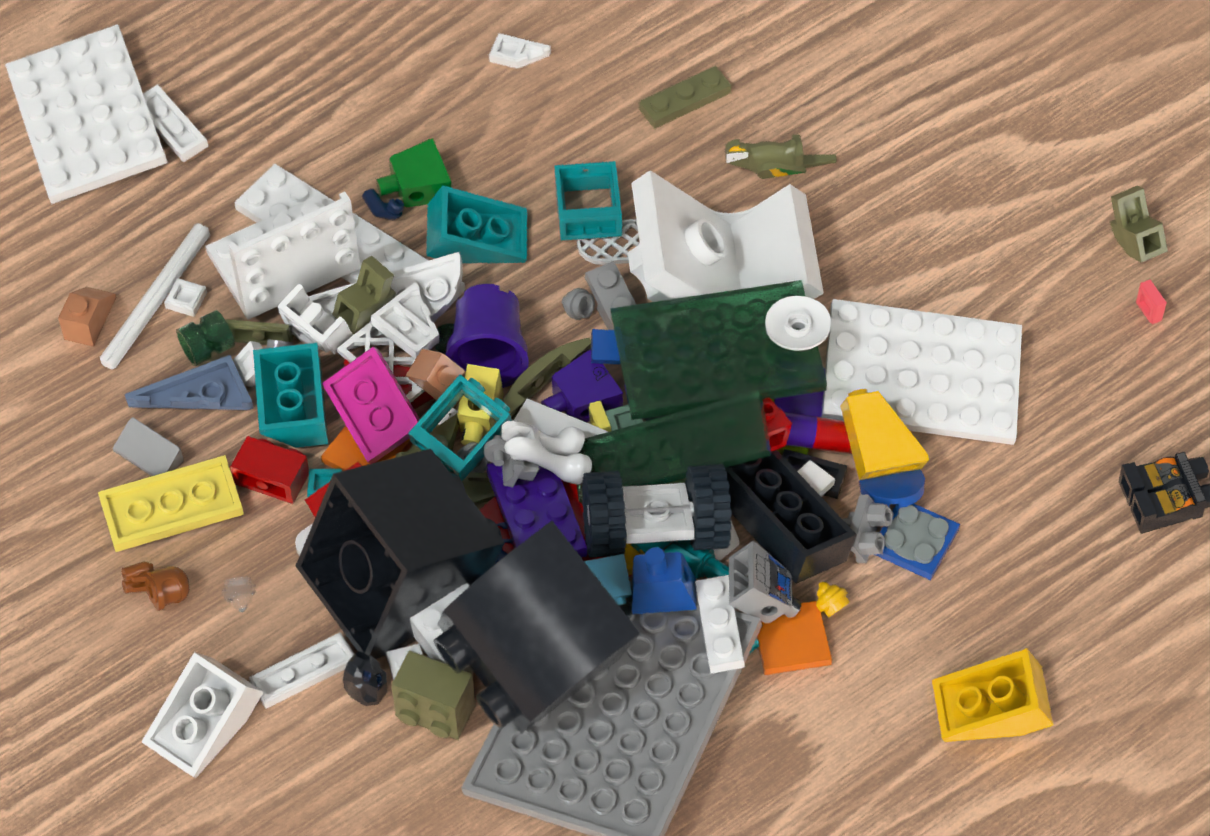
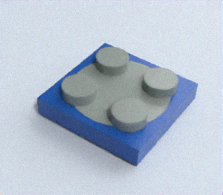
M914 503L902 508H898V504H896L892 510L893 518L891 525L883 526L880 531L885 538L883 553L874 555L931 580L957 535L960 524Z

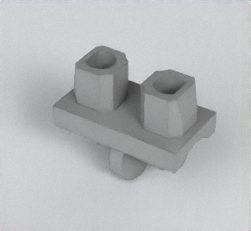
M500 435L494 436L492 440L484 445L485 458L488 461L494 462L496 466H502L503 486L513 487L517 479L534 480L539 470V465L528 461L512 459L504 449L506 441Z
M862 494L859 495L855 512H850L848 518H842L857 534L851 551L856 555L855 560L857 563H867L869 555L883 553L885 538L881 532H876L877 526L891 525L893 512L888 505L874 503L869 495Z

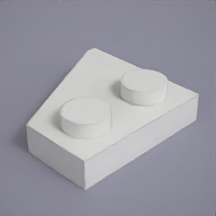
M415 282L371 315V325L414 359L417 358L422 349L430 350L439 343L438 330L435 323L430 319L429 309L423 303L420 296V288Z

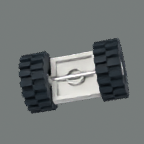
M723 464L688 466L685 483L622 487V479L618 471L583 474V520L589 558L625 554L626 544L690 540L694 551L726 549L730 546V530H732L730 519L732 517L730 509L731 499L728 491L727 473Z

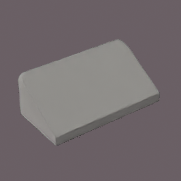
M134 417L127 422L113 447L114 452L151 476L175 470L184 461L182 451L177 445Z

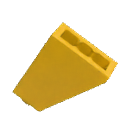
M867 389L852 391L840 405L859 481L922 469L929 461L927 452L879 391L868 393Z

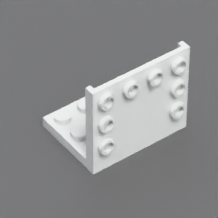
M345 191L339 194L340 200L324 206L317 195L206 245L208 256L247 320L277 307L298 284L303 286L305 292L308 293L361 268L351 200Z

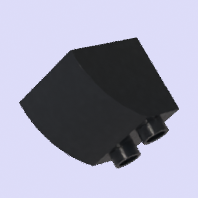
M427 449L334 473L295 567L357 651L378 659L386 656L387 651L403 648L415 642L416 639L413 635L410 618L465 583H468L469 586L472 585L495 565L505 542L502 540L497 524L493 520L485 518L465 493L460 477L454 472L448 471L432 449Z
M550 521L496 563L443 610L437 623L443 633L433 641L442 658L456 673H460L470 666L486 688L478 693L476 698L488 718L500 729L512 721L522 734L617 662L640 632L555 523Z

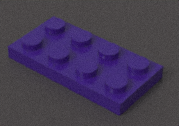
M494 462L487 464V475L514 549L550 521H553L580 557L587 556L586 543L563 483L552 471L539 466L533 481L517 479L513 487L503 486L502 466H496Z

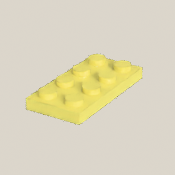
M225 455L98 492L115 552L244 515Z

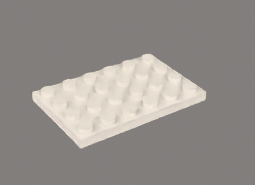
M118 24L5 64L51 204L168 163Z
M837 299L832 300L830 308L831 329L828 335L821 417L844 420L840 405L848 397V394L855 390L867 389L868 393L879 391L909 431L1014 445L1017 438L1022 325Z

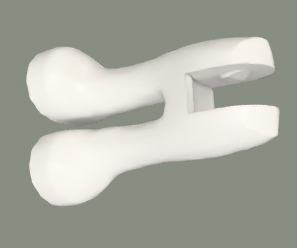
M507 421L503 423L501 437L506 441L504 449L512 459L528 461L552 471L563 481L577 485L583 483L584 473L591 472L592 461L590 457L579 453L585 441L584 432L581 429L573 426L566 427L556 437H553L520 421Z

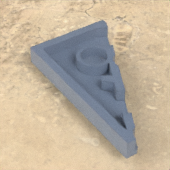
M230 355L124 394L128 406L134 408L253 409L252 400Z

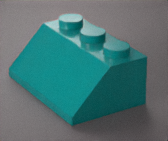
M308 343L253 350L260 434L295 448L328 444L322 368L318 344Z

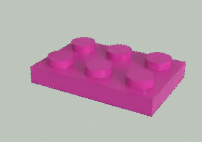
M375 347L370 348L322 383L366 461L370 464L377 462L410 438L408 433L420 420L379 349Z

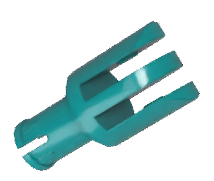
M690 540L673 541L664 550V553H682L696 579L704 576L714 578L729 575V566L715 558L713 549L694 551Z

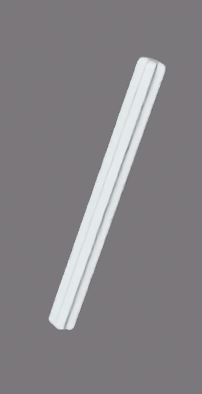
M200 223L193 226L100 356L101 364L104 367L115 369L169 294L177 278L181 277L210 236L208 227Z

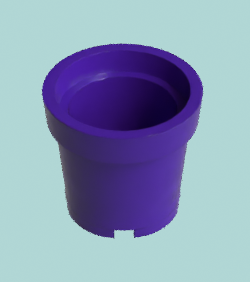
M475 285L465 290L464 296L460 299L458 298L456 302L453 334L448 340L445 355L464 369L465 372L467 364L499 369L502 387L505 388L513 385L529 365L527 344L521 332L519 300L510 290H508V293L499 290L500 286Z

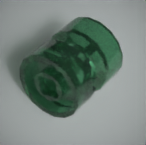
M218 310L200 317L199 324L190 322L176 329L178 341L193 366L211 359L212 352L221 354L235 347L233 334Z

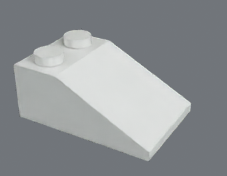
M194 652L144 736L142 743L192 777L197 778L247 722L264 691L217 660Z

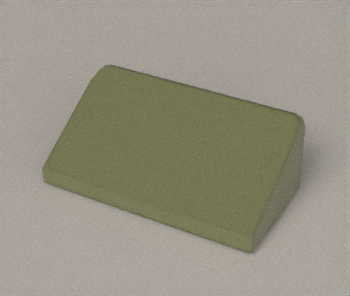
M226 319V328L230 342L249 343L254 341L262 345H267V339L293 342L294 335L291 331L292 325Z

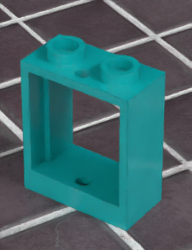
M616 161L554 165L560 241L622 236V211ZM609 189L611 207L566 210L564 192Z
M459 375L408 434L411 443L421 451L432 449L447 470L457 474L463 481L484 457V445L492 440L494 436H501L503 423L512 421L509 413L510 408L497 397L492 400L484 394L485 388L473 378L467 380L462 375ZM463 395L497 421L464 460L430 434Z

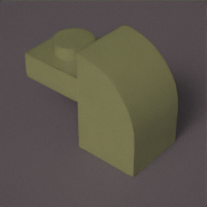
M1135 186L1111 196L1115 219L1110 221V225L1117 242L1128 256L1139 262H1144L1168 251L1163 223L1149 217L1144 188Z
M373 256L363 260L357 283L338 293L332 315L336 319L339 316L342 317L353 334L357 333L371 321V315L395 298L396 292L391 288L394 275Z

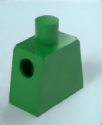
M433 138L392 155L389 158L391 175L376 179L381 197L398 192L400 200L404 203L405 207L428 205L442 185L452 188L451 179Z

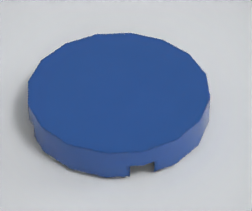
M916 469L860 480V493L862 495H869L874 503L886 504L889 508L890 504H898V508L907 507L916 503L924 495L925 477L922 470Z

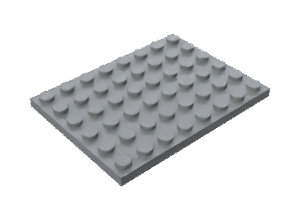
M629 580L632 593V581ZM627 597L626 604L619 605V607L640 634L617 662L521 734L512 721L502 729L494 724L461 787L463 794L590 836H665L742 668L711 674L698 600L697 610L632 614V597ZM735 611L745 664L762 627V622L759 617Z

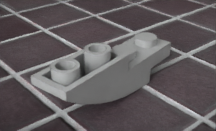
M614 261L585 273L584 278L598 303L597 310L608 330L654 332L645 312H640ZM631 365L642 380L671 368L669 366Z

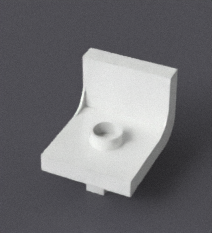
M651 170L632 182L640 245L628 252L630 272L643 284L647 299L665 309L674 302H678L724 331L745 334L766 328L765 319L767 312L777 301L790 296H806L815 299L824 293L806 194L791 184L751 209L737 213H722L706 207Z

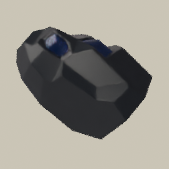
M361 651L354 653L344 670V689L352 699L364 706L378 705L387 693L386 672L380 667V663L374 657Z

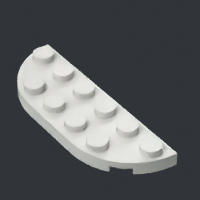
M456 252L392 271L391 273L394 277L391 288L396 292V297L414 282L418 284L423 303L429 309L430 319L432 322L435 321L451 306L460 289L463 275L460 253ZM355 283L308 297L314 303H319L326 313L337 320L332 315L337 295L340 291ZM278 308L284 323L290 324L285 318L284 312ZM292 326L291 331L295 337L305 344L313 343ZM376 328L371 332V338H388ZM354 345L351 349L357 348V347H360V346H363V345Z

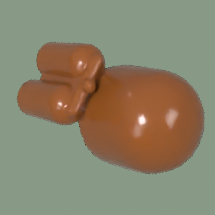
M144 561L121 569L124 579L122 580V587L125 594L147 592L157 611L163 610L169 604L184 601L189 594V579L179 567L169 566L154 570L152 563Z

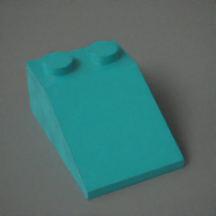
M442 185L428 203L426 256L436 259L459 252L462 263H525L527 260V208Z

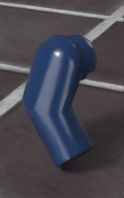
M372 188L366 190L362 195L363 200L375 217L396 220L403 214L404 203L398 198L396 200L392 198L388 203L383 202L376 190Z

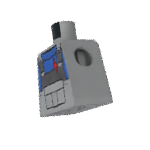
M752 541L729 557V605L748 615L761 618V621L764 623H771L783 614L792 618L799 612L801 601L792 595V576L790 572L760 545Z

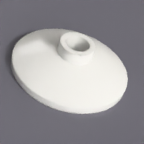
M790 296L777 301L771 306L766 315L765 327L768 336L777 345L795 351L808 350L818 346L827 338L831 329V317L826 307L819 301L806 296Z

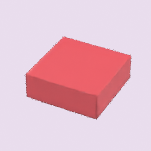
M1149 279L1140 284L1136 303L1148 321L1153 325L1162 321L1167 302Z

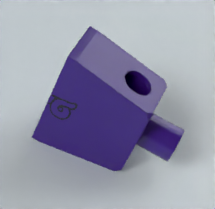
M589 350L552 376L553 395L541 401L542 405L559 412H565L567 415L587 423L590 422V403L601 401L604 411L623 406V392L603 364L591 363V350Z

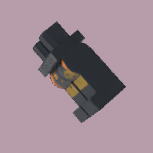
M1181 452L1175 454V457H1164L1155 462L1136 466L1135 462L1122 465L1118 482L1128 505L1131 506L1130 510L1141 534L1203 516L1204 509L1210 507V484L1200 486L1198 482L1200 479L1207 478L1209 473L1204 457L1188 459L1186 453Z

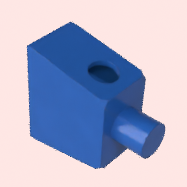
M654 547L647 550L645 554L634 556L632 614L697 610V590L695 584L697 580L682 553H664L662 549Z

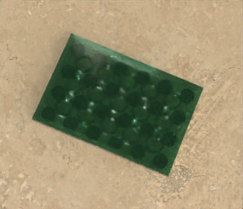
M802 280L610 308L631 420L755 402L769 397L775 399L827 391V381L818 346L801 351L785 349L771 340L765 327L767 312L773 304L786 297L805 296Z

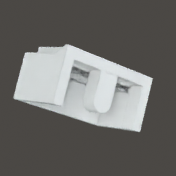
M300 284L277 306L284 312L285 318L293 327L313 343H317L318 347L326 353L331 351L335 355L337 348L353 335L342 317L339 316L337 320L331 317L322 309L319 303H314L310 300L304 287Z

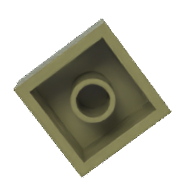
M409 650L391 684L396 717L409 726L419 725L430 729L438 737H451L459 740L475 708L473 675L463 670L460 673H456L445 663Z

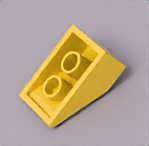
M1027 648L932 679L941 736L944 742L1022 736L1054 725L1042 666Z

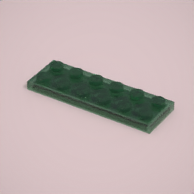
M754 391L585 438L579 453L590 457L592 461L591 472L618 471L622 479V487L670 483L686 478L688 466L723 464L724 467H729L771 455L762 395L759 391ZM583 483L577 485L578 500L581 504Z

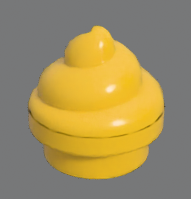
M820 582L818 584L816 607L820 612L824 611L828 618L850 603L846 597L848 592L845 588H840L836 584L829 585L827 582Z

